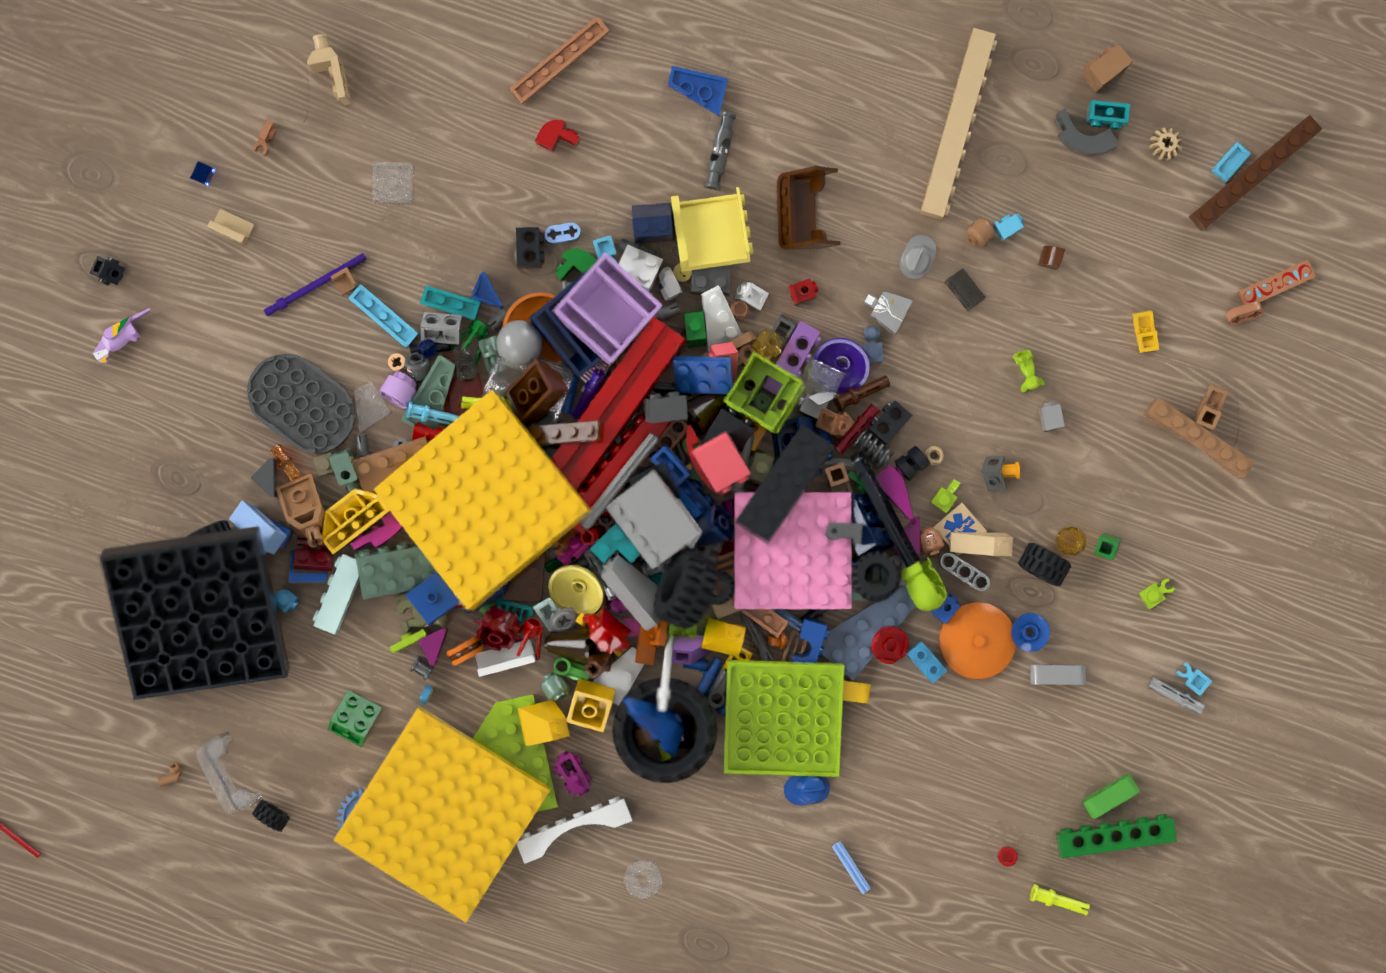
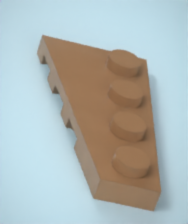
M426 436L354 459L352 463L362 490L373 493L374 488L428 444Z

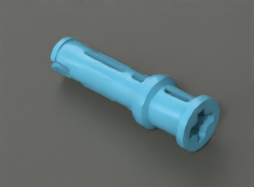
M409 401L405 418L412 417L421 419L422 422L430 420L450 425L460 415L430 409L428 405L420 406Z

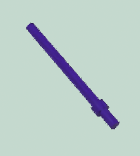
M364 253L289 296L276 300L275 304L264 309L266 316L268 317L280 309L281 311L284 310L290 303L332 280L330 276L346 267L351 269L367 260Z

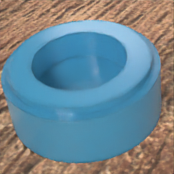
M430 685L425 686L419 699L420 703L425 705L428 703L434 687Z

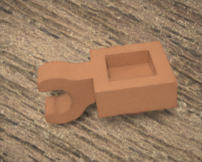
M268 120L265 121L258 135L259 139L253 146L255 152L262 146L264 147L262 155L266 156L268 154L269 148L267 143H269L270 139L273 140L277 133V126Z

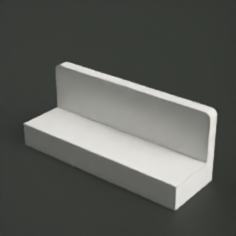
M527 640L519 657L516 654L522 641L514 643L510 650L507 648H501V651L491 649L475 655L479 668L477 669L479 677L536 662L531 640Z

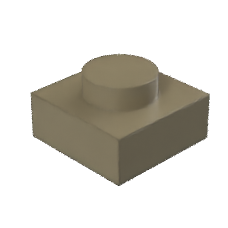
M332 452L313 458L319 477L334 472L329 460Z

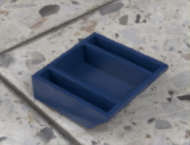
M590 269L586 270L528 317V320L539 330L544 340L560 360L578 378L602 359L568 329L553 310Z

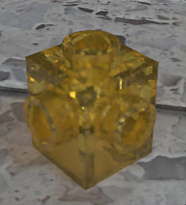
M765 328L750 347L758 355L769 361L772 357L776 358L783 350L781 345L784 341L781 340L777 333Z

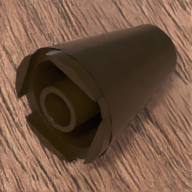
M700 394L687 400L688 422L686 424H691L698 435H704L712 426L721 409L727 406L724 400L728 394Z
M589 627L550 633L544 640V648L547 649L548 653L579 663L587 664L590 654H598L595 653L598 645L589 637Z

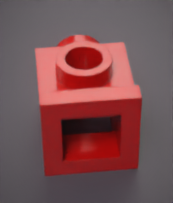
M811 279L789 285L788 287L794 306L815 299L817 297L816 293L819 292L816 282H811ZM806 287L808 293L803 294L801 288Z

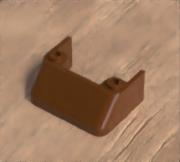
M812 166L779 175L777 179L778 241L782 249H822L840 245V241L827 240L825 231L816 230L815 193L820 192L824 188L825 175L837 173L838 168Z

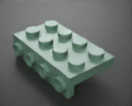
M404 542L397 544V547L389 548V546H382L376 551L370 552V550L366 549L359 551V554H355L363 599L413 590L436 573V569L416 543L408 544Z

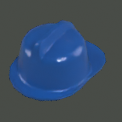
M792 776L784 785L785 797L795 805L822 802L830 792L829 781L824 776Z

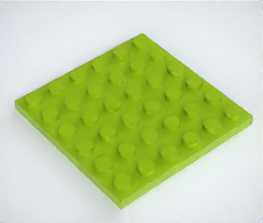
M727 660L724 773L839 777L844 663Z

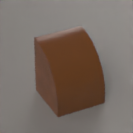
M1044 246L1038 265L1057 270L1060 268L1065 249L1055 246Z

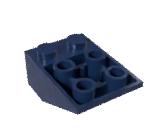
M852 493L851 524H862L861 545L853 544L858 556H863L870 552L875 553V551L883 553L894 546L869 495Z

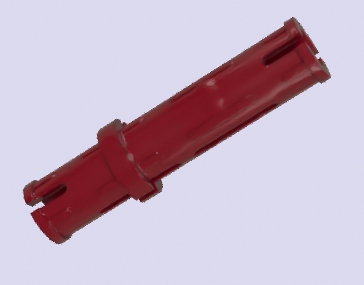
M871 403L861 416L858 415L857 421L834 445V448L843 455L860 433L870 426L869 423L880 413V410Z

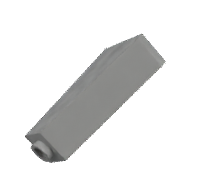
M619 555L612 559L608 558L602 566L604 568L600 575L643 629L647 631L658 625L660 619L654 611L655 594L658 586Z

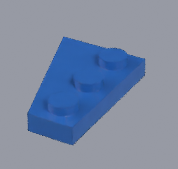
M672 66L668 86L715 115L720 116L728 78Z

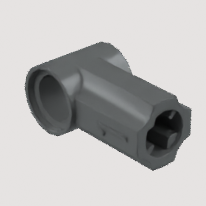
M721 668L712 687L707 692V698L712 707L719 708L725 703L727 668ZM718 693L721 695L717 700L711 699L713 694Z

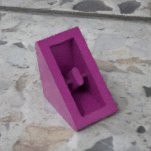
M442 628L418 640L432 666L437 664L448 632L447 628Z

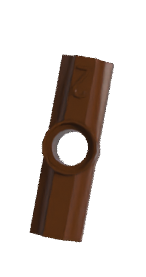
M600 651L598 654H590L589 662L585 665V673L590 678H597L602 672H610L611 663L615 660V653L609 654L606 651Z

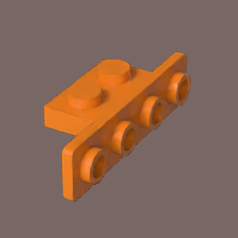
M659 620L658 625L647 631L640 625L635 657L636 663L654 665L656 647L665 646L668 639L667 628L669 623Z

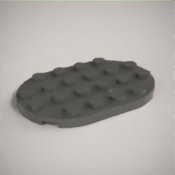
M293 354L271 356L262 361L249 378L247 392L249 406L253 414L263 424L296 448L310 453L328 452L339 447L351 434L355 423V407L351 396L344 387L306 359Z

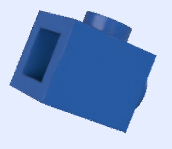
M950 593L947 595L943 605L929 612L946 624L961 606L957 604L959 600Z

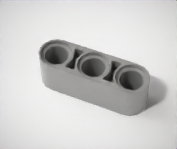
M945 553L940 556L938 560L939 566L949 574L977 591H985L989 588V577L952 553ZM947 556L953 560V564L950 567H946L943 563L944 558ZM964 566L969 570V574L965 578L959 572ZM979 577H983L985 580V585L982 588L976 585V580Z
M1031 664L1030 684L1086 685V665Z

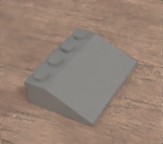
M655 470L606 506V509L652 569L702 533Z

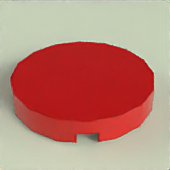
M886 626L874 635L871 649L873 655L880 662L894 664L906 655L909 640L902 629L896 626Z

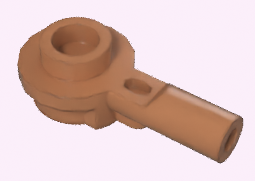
M740 300L734 301L730 307L733 316L737 319L745 318L749 313V305Z

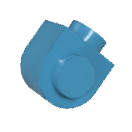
M289 589L280 590L275 595L276 605L285 613L293 612L299 605L297 601L300 597Z

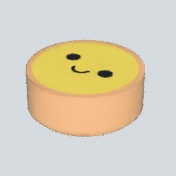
M679 263L674 267L673 274L678 282L685 283L691 279L692 270L681 271V264Z

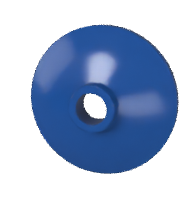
M1026 613L1015 620L1011 635L1014 643L1020 649L1033 652L1040 650L1046 645L1049 640L1050 629L1042 616ZM1029 628L1032 630V635L1030 636L1026 634V630Z

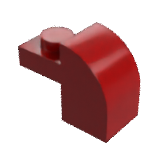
M552 120L542 126L535 142L537 145L554 152L560 139L577 147L580 137L572 129L564 130L566 127L565 121Z

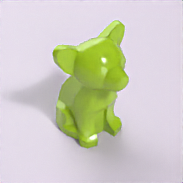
M1030 350L1020 351L1012 355L1015 363L1020 366L1021 372L1026 377L1021 385L1022 393H1025L1027 390H1035L1045 384L1042 378L1035 376V366L1032 360L1033 354Z

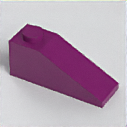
M890 464L877 476V479L887 498L914 525L916 520L907 486L903 479L905 475L898 467L894 469Z

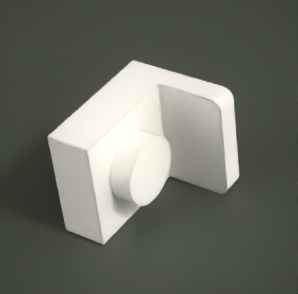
M742 282L736 290L735 299L743 301L757 310H761L769 293L753 283Z

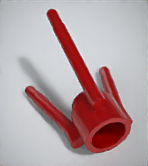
M535 618L524 620L517 634L520 636L524 631L525 635L516 654L518 657L521 655L528 638L537 636L536 660H539L541 638L544 630L539 620Z

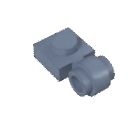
M867 326V328L863 329L864 340H868L869 343L862 344L863 348L868 354L870 363L883 362L882 342L875 343L876 339H880L879 327Z

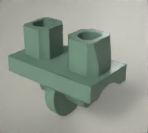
M496 335L478 341L489 375L507 369L505 361L497 350Z

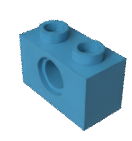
M922 641L916 643L906 653L931 683H934L947 672Z

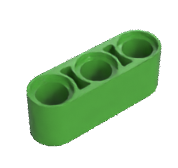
M1127 774L1087 797L1082 803L1091 818L1095 819L1133 797L1140 790L1131 774Z

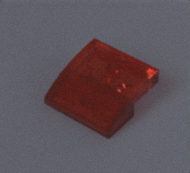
M479 373L452 378L444 404L445 412L461 416L470 409L461 408L462 396L484 397Z

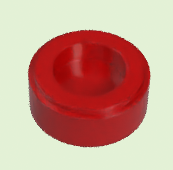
M1008 846L1001 848L997 855L999 862L1007 867L1014 865L1018 858L1016 851Z

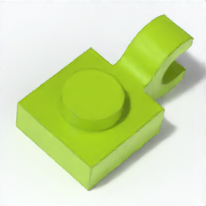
M953 479L947 489L940 487L930 503L947 513L957 499L953 493L961 483Z

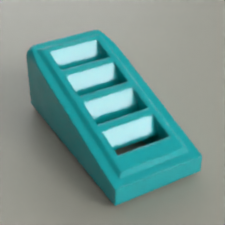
M497 599L496 606L501 609L502 604H505L504 611L508 612L509 606H513L511 613H515L516 608H520L518 615L520 624L523 625L524 620H522L524 609L527 610L526 619L533 618V607Z

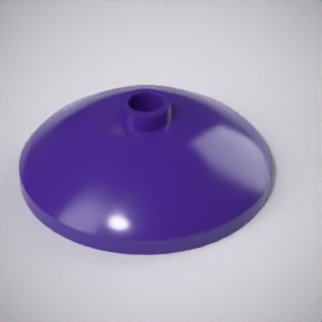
M833 338L824 342L817 349L813 358V370L816 378L823 386L835 392L845 393L848 389H857L865 383L870 372V360L864 348L857 342L847 338ZM841 358L846 359L847 362H842Z

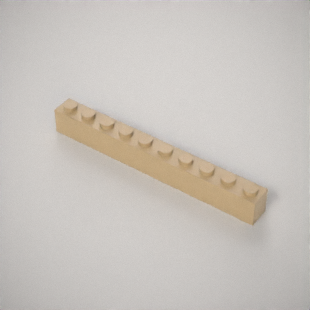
M973 28L920 214L942 220L944 215L947 216L949 213L950 204L947 203L949 197L953 198L956 186H953L954 179L959 177L961 168L958 167L959 161L964 160L966 150L963 147L965 142H969L971 131H968L969 126L974 124L977 114L973 112L975 106H979L982 95H979L980 88L985 86L987 79L984 76L985 70H989L992 59L989 58L990 52H994L997 40H994L996 35L994 33Z

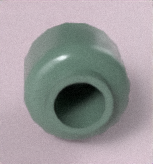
M551 672L543 678L544 681L541 684V688L548 700L559 702L568 696L569 685L563 675Z

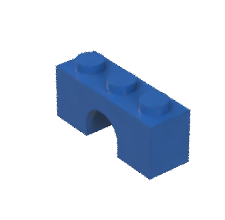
M804 616L799 638L807 640L811 644V649L806 654L793 653L791 662L816 663L818 657H822L824 647L821 645L823 639L827 640L830 630L827 628V622Z

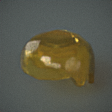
M1075 526L1061 528L1055 538L1059 550L1068 555L1076 556L1084 551L1087 544L1086 536Z

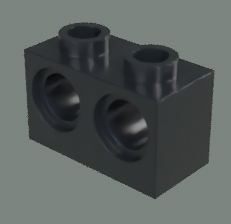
M539 227L516 228L518 268H541V263H544V251H541V244H544V233L540 232ZM528 234L535 235V240L532 243L525 241V237ZM534 253L536 258L534 261L528 262L526 261V255Z
M897 401L893 403L888 402L882 408L884 413L879 418L875 416L869 423L871 426L869 431L875 437H878L881 442H884L885 445L890 442L912 417ZM893 409L900 412V418L897 420L892 419L890 416V412ZM882 423L887 426L886 434L878 432L877 427L879 424Z

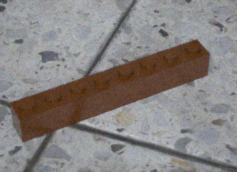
M1311 115L1307 116L1193 212L1189 218L1200 231L1208 227L1319 133L1322 128Z

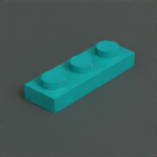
M425 286L420 304L454 315H462L464 318L475 321L481 302Z

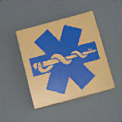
M962 502L932 527L941 533L942 539L949 547L951 532H987Z

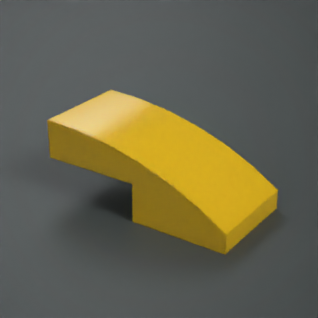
M1153 311L1132 313L1139 352L1159 350Z

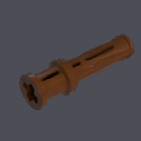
M884 375L857 389L850 388L844 394L833 396L835 406L839 411H843L847 406L858 404L860 399L890 387V381Z

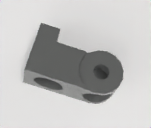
M830 523L826 528V535L831 540H838L839 538L853 539V544L861 545L862 524Z

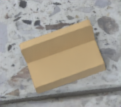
M220 209L215 220H210L207 227L246 245L254 224Z

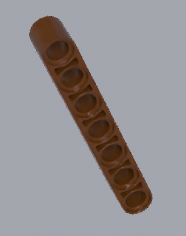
M684 420L672 421L637 469L639 467L646 469L652 465L655 466L654 463L649 461V454L651 452L657 453L662 448L661 439L663 437L669 438L670 444L668 447L672 450L686 433V422ZM675 422H679L682 425V429L678 433L673 430ZM637 469L633 472V474L630 477L637 474ZM625 484L622 486V488L619 490V492L615 495L614 498L619 497L624 492H626L624 489ZM605 508L604 511L602 512V513H604V512H608V513H609V511H608L606 508ZM609 513L610 519L608 522L602 523L600 516L596 521L598 524L607 527L613 524L615 519Z

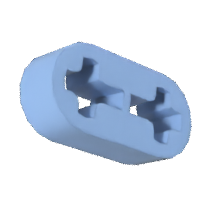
M575 223L554 225L545 230V238L551 244L575 241L581 235V230ZM570 227L578 230L574 237H571L570 234H564V232L570 231ZM551 230H554L555 233H562V235H557L555 240L548 237L551 234Z

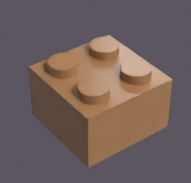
M1120 44L1115 47L1109 46L1099 56V59L1095 57L1084 68L1086 71L1082 76L1095 93L1118 77L1132 64L1133 61Z

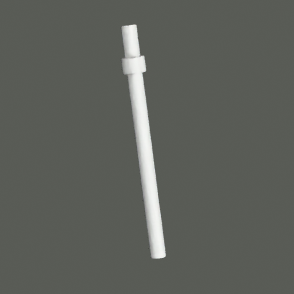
M672 624L668 625L667 628L668 639L665 645L661 688L658 690L657 696L659 699L658 709L660 711L666 710L667 700L670 696L668 687L675 626Z

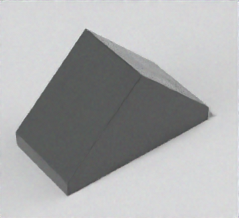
M269 458L251 477L270 497H277V459Z

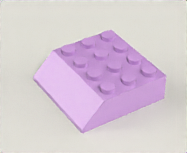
M604 253L553 311L568 329L602 360L610 364L663 305L607 253Z

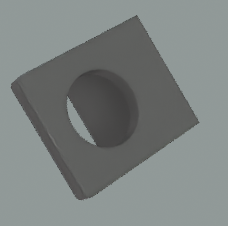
M1005 456L986 457L981 472L988 491L1007 489L1001 470ZM999 461L997 465L989 466L991 462Z

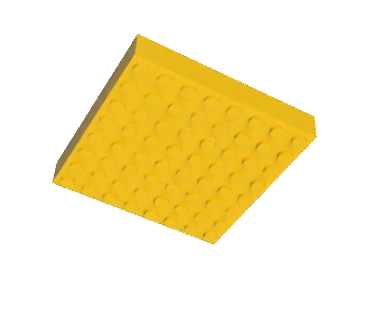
M493 390L374 488V491L467 610L472 611L592 512L502 397Z
M418 706L334 841L459 919L467 922L548 795L550 787L426 709Z

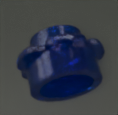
M431 339L423 340L418 345V353L424 357H431L436 352L434 341Z

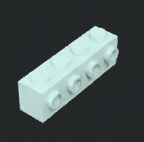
M342 554V557L337 558L335 563L336 572L334 575L331 574L327 583L329 589L327 593H323L320 603H322L320 611L317 610L313 617V621H315L313 626L334 635L338 634L359 583L356 560L354 557Z

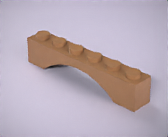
M1160 398L1154 399L1144 413V416L1159 426L1178 435L1204 452L1238 479L1245 478L1255 463Z

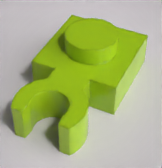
M1168 578L1163 579L1160 582V586L1153 583L1138 593L1148 609L1166 599L1163 595L1164 593H1172L1175 590L1174 587L1170 589L1165 588V584L1170 581Z

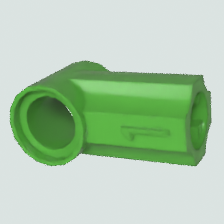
M559 657L555 660L554 670L557 674L578 681V678L588 681L589 675L585 673L584 665L564 657ZM559 661L567 662L568 668L565 671L558 670L557 663Z

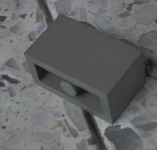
M668 392V396L661 397V394H650L649 398L643 399L645 422L656 423L688 419L686 396L680 395L679 392Z

